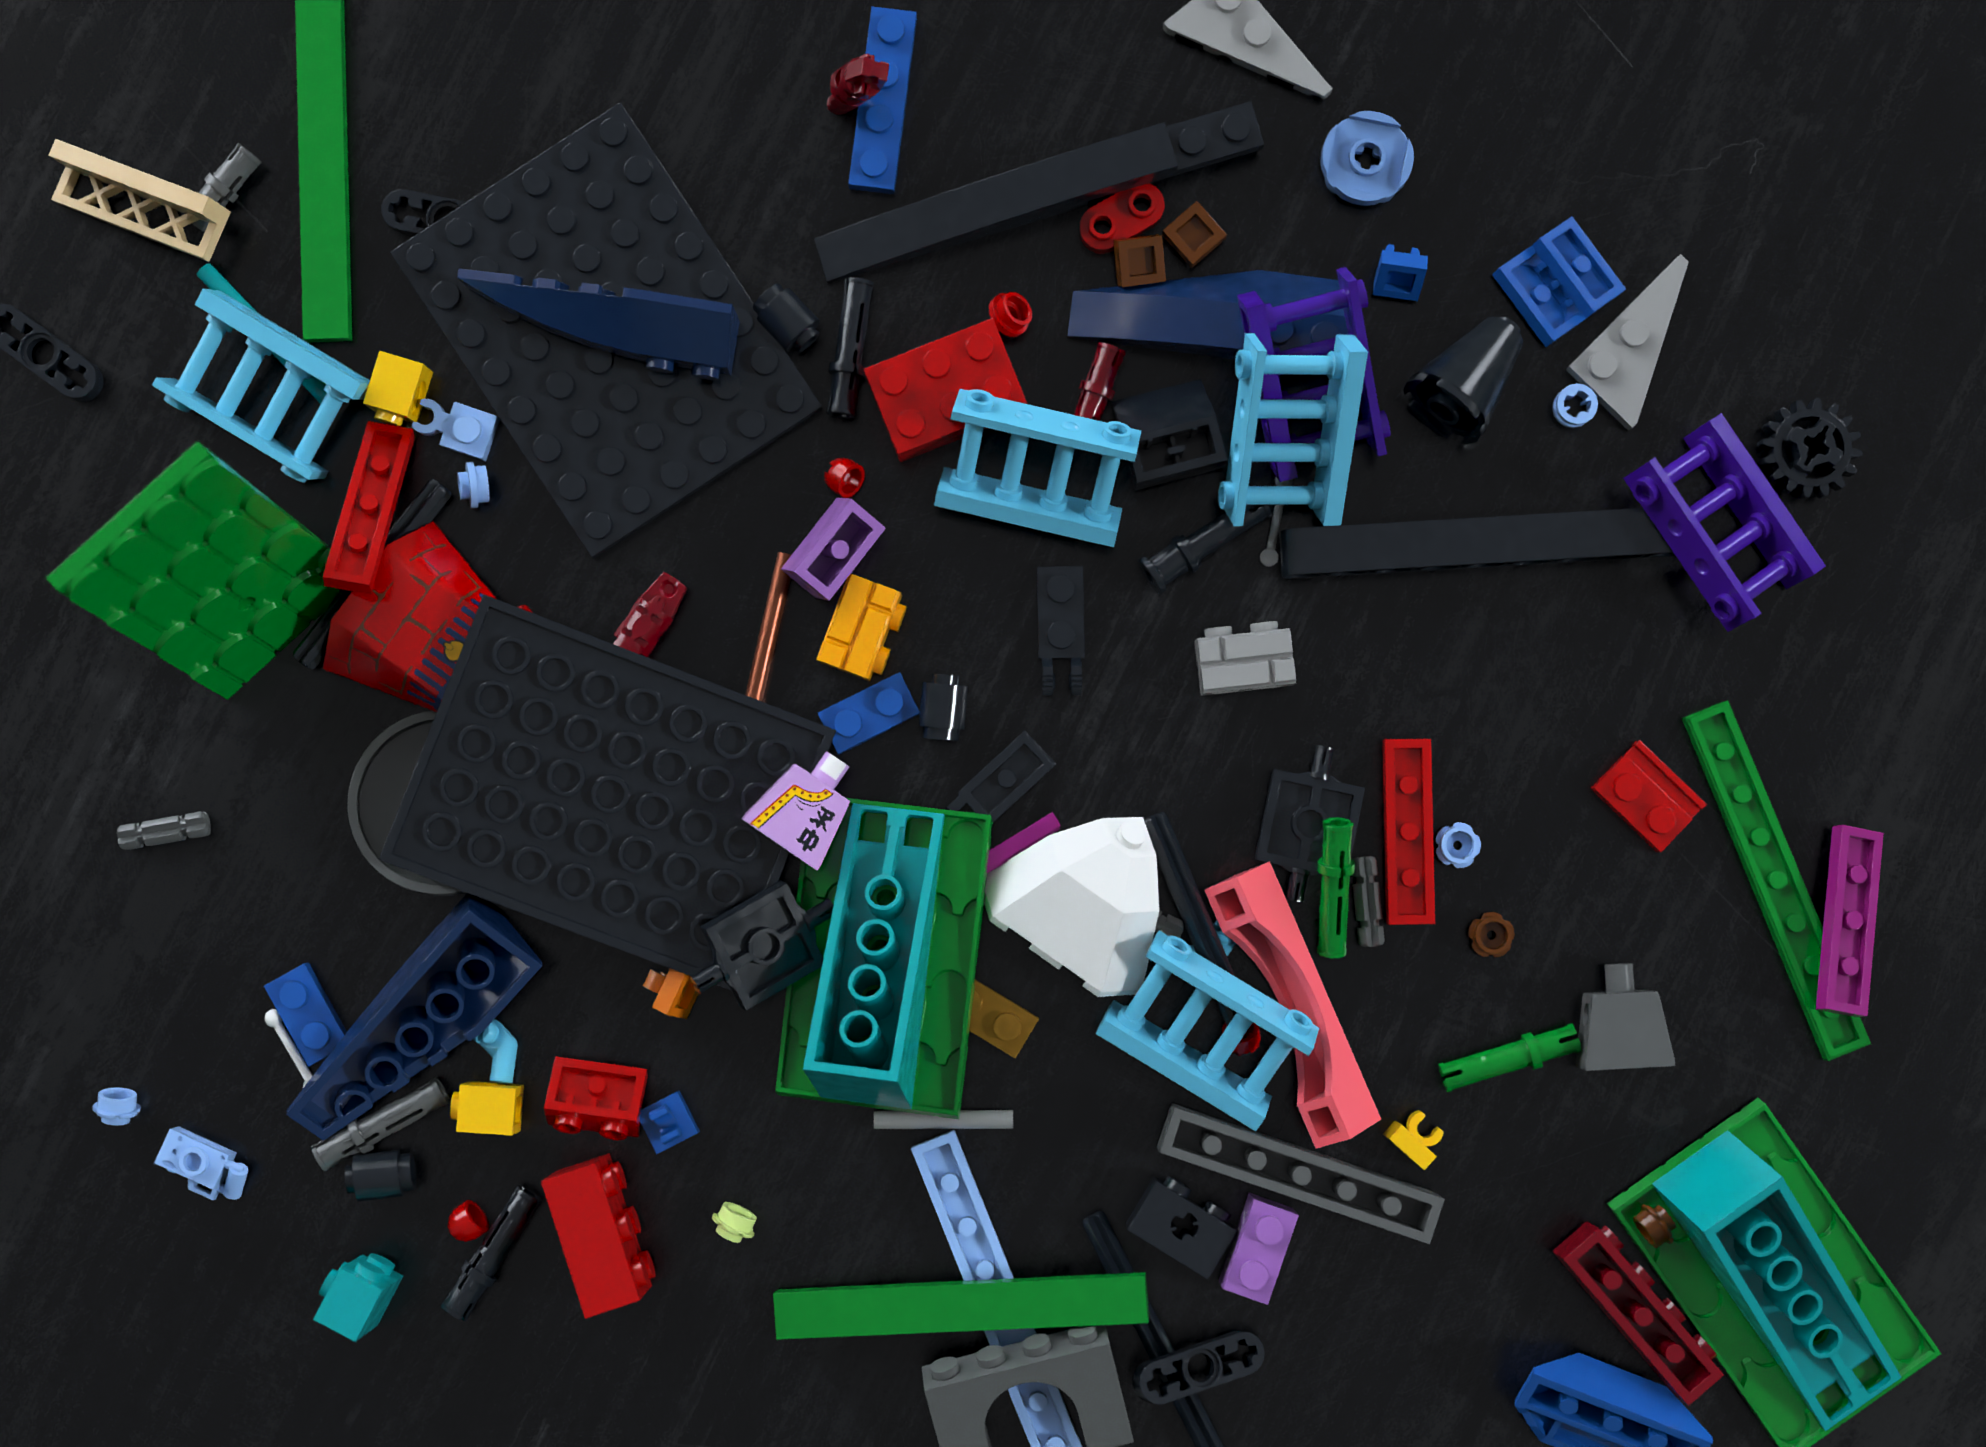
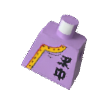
M827 751L811 774L797 764H793L744 814L742 820L815 870H818L850 803L848 799L834 790L849 769V766Z

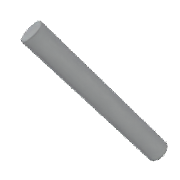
M893 1110L874 1111V1129H1013V1110H960L959 1119Z

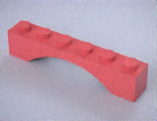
M1270 861L1204 889L1222 933L1239 945L1253 960L1270 984L1279 1004L1289 1010L1295 1009L1304 1013L1311 1019L1314 1025L1319 1027L1314 1049L1309 1056L1293 1047L1298 1078L1297 1107L1315 1149L1349 1140L1380 1121L1381 1117Z

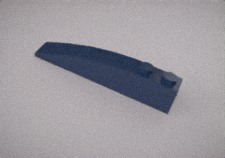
M458 269L457 278L467 288L504 310L556 335L597 350L646 362V369L657 372L673 373L674 366L692 369V376L707 380H719V374L731 375L740 323L732 304L633 288H624L623 295L620 297L616 296L615 292L602 289L601 285L582 283L579 286L578 292L569 291V285L555 279L546 278L533 279L532 286L523 285L524 279L517 275Z
M1255 270L1167 280L1166 282L1129 287L1115 286L1073 291L1067 338L1236 359L1238 350H1243L1245 338L1237 295L1256 291L1265 304L1271 303L1272 307L1340 290L1338 280ZM1343 308L1277 325V331L1270 332L1273 348L1279 347L1280 351L1336 337V334H1348Z
M467 893L408 958L351 1026L286 1110V1115L324 1141L371 1109L373 1103L390 1091L396 1092L408 1084L412 1076L430 1064L433 1067L446 1058L448 1052L465 1040L471 1041L480 1035L543 966L542 961L506 917L478 896Z

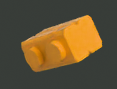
M850 574L844 584L816 660L823 665L866 681L871 680L873 672L881 675L891 649L884 647L885 640L890 629L898 632L907 606L900 604L901 592Z

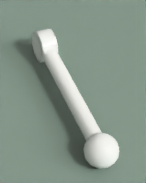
M271 1009L265 1014V1023L270 1027H274L305 1080L303 1083L304 1088L313 1075L282 1024L283 1020L278 1011Z

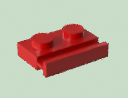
M1638 740L1631 745L1632 747L1590 789L1658 853L1662 852L1707 804L1641 740Z

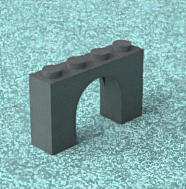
M1105 1325L1076 1326L1050 1335L1034 1334L1022 1342L1002 1347L991 1345L980 1349L974 1354L958 1358L943 1357L935 1360L930 1365L922 1366L924 1392L939 1447H992L985 1423L991 1404L1007 1389L1029 1382H1040L1055 1386L1071 1398L1079 1415L1087 1447H1117L1134 1442Z

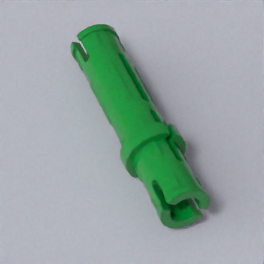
M1339 817L1327 818L1323 821L1322 857L1317 861V871L1321 874L1317 953L1322 957L1331 959L1342 958L1347 954L1350 876L1355 872V862L1351 859L1354 823L1349 819Z
M1569 1023L1567 1026L1535 1036L1531 1032L1522 1034L1519 1041L1446 1063L1442 1062L1438 1064L1441 1077L1457 1072L1461 1073L1444 1079L1443 1084L1448 1093L1454 1089L1531 1066L1532 1070L1543 1067L1542 1062L1575 1052H1582L1579 1038L1564 1043L1559 1042L1572 1038L1577 1034L1574 1025Z

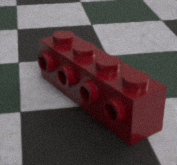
M1586 1221L1552 1252L1670 1391L1689 1406L1724 1376L1712 1361L1717 1354L1698 1333L1692 1337L1681 1325L1686 1318L1667 1297L1661 1301L1651 1290L1650 1287L1655 1282L1645 1269L1636 1261L1630 1265L1619 1251L1624 1248V1245L1606 1225L1599 1229Z

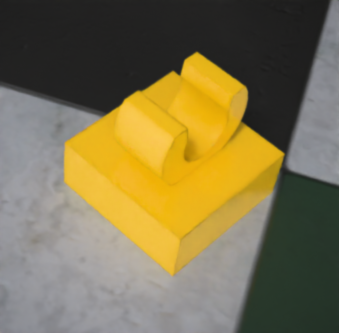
M1417 1110L1408 1117L1406 1128L1397 1121H1394L1383 1135L1417 1166L1425 1170L1437 1157L1426 1146L1437 1144L1442 1139L1444 1132L1436 1126L1429 1135L1420 1136L1417 1126L1426 1115Z

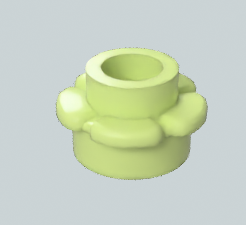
M724 1202L718 1214L713 1213L712 1220L718 1224L715 1231L729 1241L740 1243L743 1237L752 1238L755 1234L753 1226L757 1217L740 1205Z

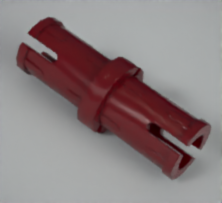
M1098 343L1087 378L1080 382L1078 389L1081 391L1073 415L1097 421L1101 420L1108 400H1113L1115 391L1112 388L1126 351L1118 350V347L1107 343Z

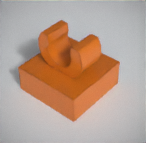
M671 968L667 974L650 969L643 986L658 993L652 1008L669 1016L687 1019L699 994L690 980L691 976Z

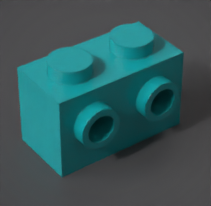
M370 1253L368 1257L361 1255L349 1263L344 1262L338 1271L333 1268L324 1280L319 1295L325 1298L313 1320L356 1342L378 1326L403 1275L393 1270L395 1267L393 1262L374 1253Z

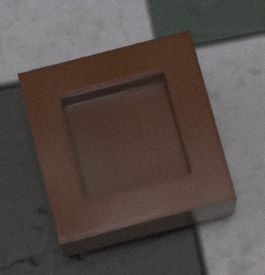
M1198 201L1193 203L1162 231V236L1191 268L1223 242L1227 236L1224 230Z
M1155 234L1113 240L1118 286L1129 287L1166 282L1162 235Z

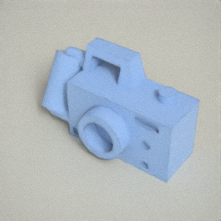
M179 1126L169 1129L154 1162L166 1168L169 1172L188 1178L189 1190L211 1200H216L219 1193L228 1199H239L242 1196L248 1174V1167L245 1164L234 1162L237 1152ZM199 1183L203 1186L212 1189V1191L209 1192L201 1187H198L197 1185Z

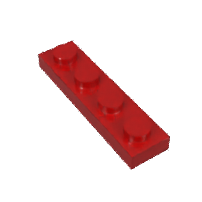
M372 421L367 422L323 573L324 586L372 594L415 440L412 428Z
M1431 739L1382 740L1386 924H1435Z

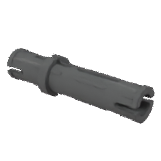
M435 1077L362 1119L356 1118L336 1134L324 1141L322 1140L311 1145L312 1153L317 1163L326 1172L359 1152L366 1154L373 1150L374 1144L383 1138L403 1129L430 1112L449 1104L447 1091L441 1081Z

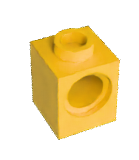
M379 351L363 404L376 412L374 419L390 425L401 427L403 420L412 423L413 421L418 422L422 410L420 401L426 397L433 372L423 363Z
M468 1081L460 1084L459 1092L454 1091L450 1106L451 1119L457 1120L456 1132L509 1136L520 1132L524 1085Z

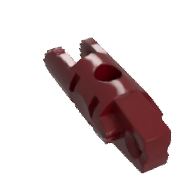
M864 54L851 59L831 75L830 90L832 95L827 100L828 110L835 115L846 114L875 96L887 81L889 63L883 61L876 62L874 55Z
M663 572L634 603L628 616L613 634L617 637L613 644L648 657L661 635L672 623L674 615L687 591V587L673 576Z

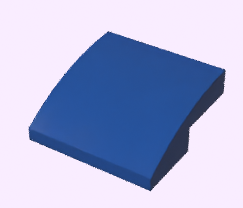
M1572 216L1539 238L1532 246L1499 267L1492 274L1545 347L1555 342L1626 290Z

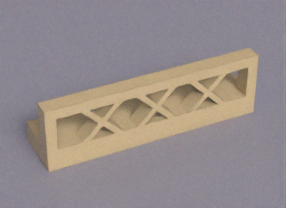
M55 139L48 156L63 164L65 169L51 200L62 206L207 262L210 261L231 211L208 196ZM80 174L90 177L94 193L79 200L71 198L70 196ZM102 182L108 184V186L103 187ZM122 191H127L132 207L116 215L113 214L108 198ZM140 197L145 198L147 200L141 202ZM99 203L100 208L94 207V205ZM161 205L165 206L170 222L151 229L145 213ZM177 211L184 213V215L179 217ZM137 218L138 223L131 220ZM198 220L208 222V226L199 246L188 243L183 227ZM173 232H174V233H175V236H176V238H175V237H172V236H170V235H169V234H171V233H173Z

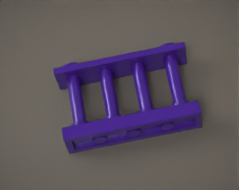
M1346 267L1336 269L1340 290L1275 307H1272L1271 303L1265 304L1256 291L1237 295L1244 336L1245 333H1254L1267 350L1266 355L1327 356L1329 351H1334L1336 337L1280 351L1279 347L1273 348L1270 332L1277 331V325L1343 308L1347 333L1355 335L1368 351L1360 400L1363 420L1357 421L1354 441L1366 438L1367 443L1377 456L1386 455L1384 438L1390 437L1391 432L1385 411H1379L1362 308L1368 307V297L1363 281L1361 279L1357 280ZM1264 374L1260 399L1321 400L1323 395H1327L1329 384L1288 394L1287 390L1281 392L1279 376L1284 374ZM1261 418L1265 443H1315L1316 439H1321L1322 431L1296 437L1295 433L1289 434L1287 419ZM1269 462L1270 468L1279 482L1298 478L1295 462Z
M1720 413L1683 438L1691 449L1664 468L1654 457L1623 479L1631 489L1635 499L1646 511L1697 586L1714 615L1720 620L1726 631L1729 632L1761 614L1753 599L1780 580L1785 589H1788L1815 575L1826 565L1725 417ZM1701 465L1716 486V489L1689 507L1674 486V483ZM1725 504H1728L1743 527L1715 545L1700 522ZM1754 542L1769 565L1741 584L1726 561Z

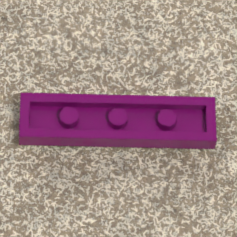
M1847 825L1832 827L1816 1010L1853 1017L1868 1016L1884 833Z

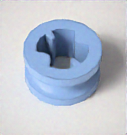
M1578 383L1568 385L1553 400L1552 410L1554 417L1565 427H1581L1591 420L1597 412V396L1586 385ZM1575 395H1578L1584 400L1580 405L1586 404V412L1580 411L1573 417L1567 413L1570 406L1564 407V400H1571Z

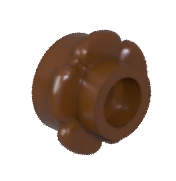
M1487 912L1482 915L1481 919H1475L1471 923L1468 932L1469 937L1473 941L1471 944L1473 950L1483 957L1489 955L1501 957L1510 950L1511 942L1515 936L1512 924L1507 920H1503L1502 915L1496 912ZM1489 931L1495 932V938L1492 940L1487 937Z
M1643 1204L1641 1206L1642 1211L1632 1218L1642 1236L1656 1249L1665 1242L1668 1244L1673 1243L1674 1239L1671 1231L1676 1228V1225L1671 1216L1660 1205L1652 1208L1649 1205Z

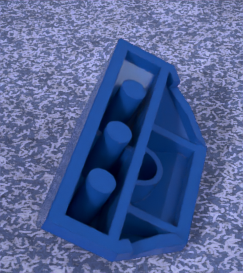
M1581 1353L1534 1367L1515 1398L1514 1406L1519 1413L1523 1414L1527 1424L1539 1441L1553 1447H1711L1713 1444L1712 1436L1668 1387Z

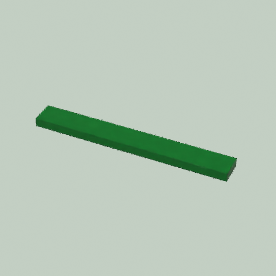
M295 0L303 340L307 343L352 341L344 0Z
M1729 701L1720 702L1683 717L1684 726L1823 1060L1830 1061L1870 1045L1871 1042L1860 1017L1816 1010L1823 927Z
M1146 1272L777 1289L773 1293L776 1340L1144 1324L1149 1322Z

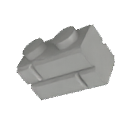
M1277 621L1250 624L1251 632L1232 634V626L1205 629V637L1195 640L1201 696L1286 687L1296 684L1290 628L1278 629Z

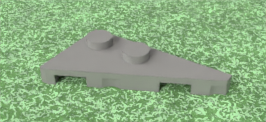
M1191 0L1163 23L1162 29L1168 35L1175 37L1177 34L1203 45V50L1214 55L1227 56L1233 63L1265 77L1269 74L1294 85L1293 89L1306 95H1316L1324 100L1332 92L1331 86L1258 0Z
M1681 254L1565 369L1580 384L1591 388L1597 396V401L1628 431L1638 422L1689 263Z

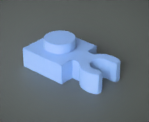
M421 399L420 405L428 410H432L434 412V419L427 425L413 421V429L425 436L443 433L439 443L440 446L486 462L501 420L498 416L457 402L453 403L451 412L448 414L445 413V410L437 402L431 399Z

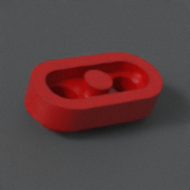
M1148 183L1118 192L1091 207L1084 213L1080 221L1079 235L1083 245L1094 253L1105 254L1114 251L1113 240L1138 237L1154 228L1160 222L1164 212L1165 202L1162 193L1157 187ZM1138 198H1145L1149 201L1150 208L1146 211H1139L1134 207L1133 202ZM1100 220L1107 221L1111 226V230L1108 233L1100 234L1094 229V224Z

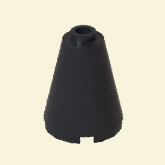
M1488 317L1413 374L1403 389L1404 396L1410 392L1413 397V401L1409 405L1412 412L1427 427L1440 436L1448 439L1454 433L1464 437L1460 442L1462 444L1477 442L1488 427L1524 342L1518 325L1507 317Z

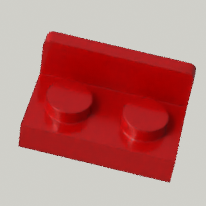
M555 1056L544 1104L547 1124L552 1125L557 1131L568 1134H577L581 1130L599 1132L601 1136L611 1140H625L627 1136L639 1137L641 1128L639 1118L648 1078L647 1069Z

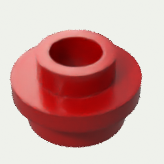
M1016 292L1000 293L992 298L989 303L990 319H994L998 331L1009 337H1018L1027 330L1028 324L1032 319V310L1028 301L1022 295Z

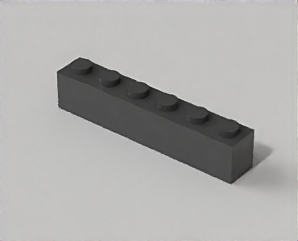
M1174 1103L1170 1105L1157 1144V1148L1162 1154L1427 1244L1431 1243L1445 1200L1436 1192Z

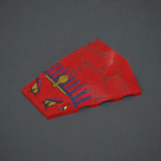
M431 522L387 544L382 554L372 594L352 591L333 616L323 669L437 713L483 594L495 598V596L470 568L460 552L453 547L438 525Z

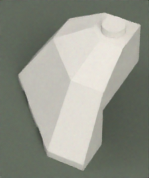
M1143 817L1102 818L1051 834L987 874L984 905L990 922L1005 932L1008 928H1011L1031 942L1030 950L1057 969H1060L1063 965L1085 980L1082 986L1097 997L1136 995L1145 979L1149 961L1145 956L1153 941L1159 914L1157 856Z

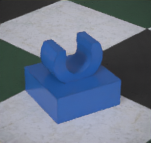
M1388 244L1386 249L1381 252L1373 282V295L1418 301L1427 272L1428 256L1420 255L1418 248L1413 247L1410 254L1395 252L1394 245Z
M680 1090L641 1109L639 1120L656 1154L700 1132Z

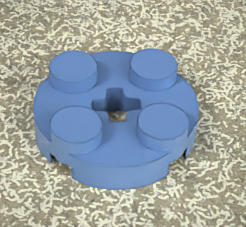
M1375 111L1357 112L1350 115L1348 119L1341 121L1338 125L1336 124L1326 137L1320 157L1321 170L1325 177L1326 187L1343 200L1356 205L1369 206L1390 201L1406 183L1414 162L1413 146L1410 139L1407 140L1405 133L1400 129L1401 125L1392 117ZM1364 148L1373 149L1372 156L1379 159V165H1371L1369 169H1363L1360 162L1355 161V154H1362Z

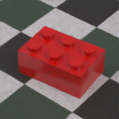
M993 318L864 368L867 382L900 463L963 438L966 423L951 420L952 410L959 389L968 391L983 390L994 397L1027 404Z
M610 1153L557 1170L541 1181L585 1319L640 1301L651 1288L652 1283L650 1279L654 1278L656 1274L649 1252L647 1250L641 1252L636 1234L641 1233V1225L634 1206H626L622 1189L627 1188V1183L619 1161L613 1163Z

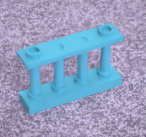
M203 288L194 305L209 313L206 317L209 324L179 381L175 378L156 377L152 386L166 394L164 401L184 412H189L190 409L194 410L282 463L283 465L280 470L289 477L304 483L307 479H325L329 471L313 462L312 459L343 402L349 403L350 399L364 400L370 380L224 292ZM234 328L247 336L245 343L248 345V348L217 404L195 390L226 331L232 332ZM272 352L287 360L284 365L287 371L259 424L255 427L234 413L265 355L271 356ZM312 375L326 383L323 389L326 395L295 451L273 438L304 378L310 379Z
M1245 333L1243 350H1238L1235 359V371L1239 384L1226 481H1221L1218 490L1219 506L1225 510L1234 526H1243L1246 505L1306 504L1314 511L1323 526H1340L1342 523L1368 351L1355 335L1336 334L1334 351H1329L1327 356L1266 355L1267 350L1254 333ZM1264 374L1327 375L1329 378L1327 395H1323L1321 400L1260 399ZM1258 418L1321 419L1323 423L1321 439H1316L1315 443H1254ZM1252 462H1314L1316 465L1315 479L1308 486H1249Z
M959 389L952 410L951 420L966 424L957 469L944 467L937 488L934 506L1114 547L1123 508L1110 505L1120 459L1135 462L1141 431L1132 429L1121 422L1112 421L1106 423L994 397L983 390L968 391ZM984 427L1011 433L1001 480L975 473ZM1029 438L1057 444L1047 490L1020 484ZM1075 448L1102 454L1092 500L1090 501L1065 494Z
M1158 930L1145 956L1155 962V966L1128 1006H1123L1115 1000L1112 1001L1102 1018L1096 1034L1252 1130L1257 1131L1266 1118L1272 1098L1271 1095L1265 1092V1087L1293 1047L1308 1056L1314 1049L1319 1027L1314 1025L1311 1019L1304 1013L1295 1009L1289 1010L1192 951L1190 946L1181 938L1168 936ZM1173 973L1196 987V989L1169 1030H1163L1146 1020L1144 1015ZM1214 998L1237 1013L1210 1053L1202 1054L1187 1045L1184 1040L1211 999ZM1255 1023L1277 1038L1249 1079H1243L1225 1068L1224 1064L1251 1024Z

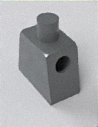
M1633 963L1605 964L1606 992H1587L1582 997L1578 1034L1582 1052L1576 1053V1067L1591 1071L1675 1066L1674 1053L1658 991L1635 990Z

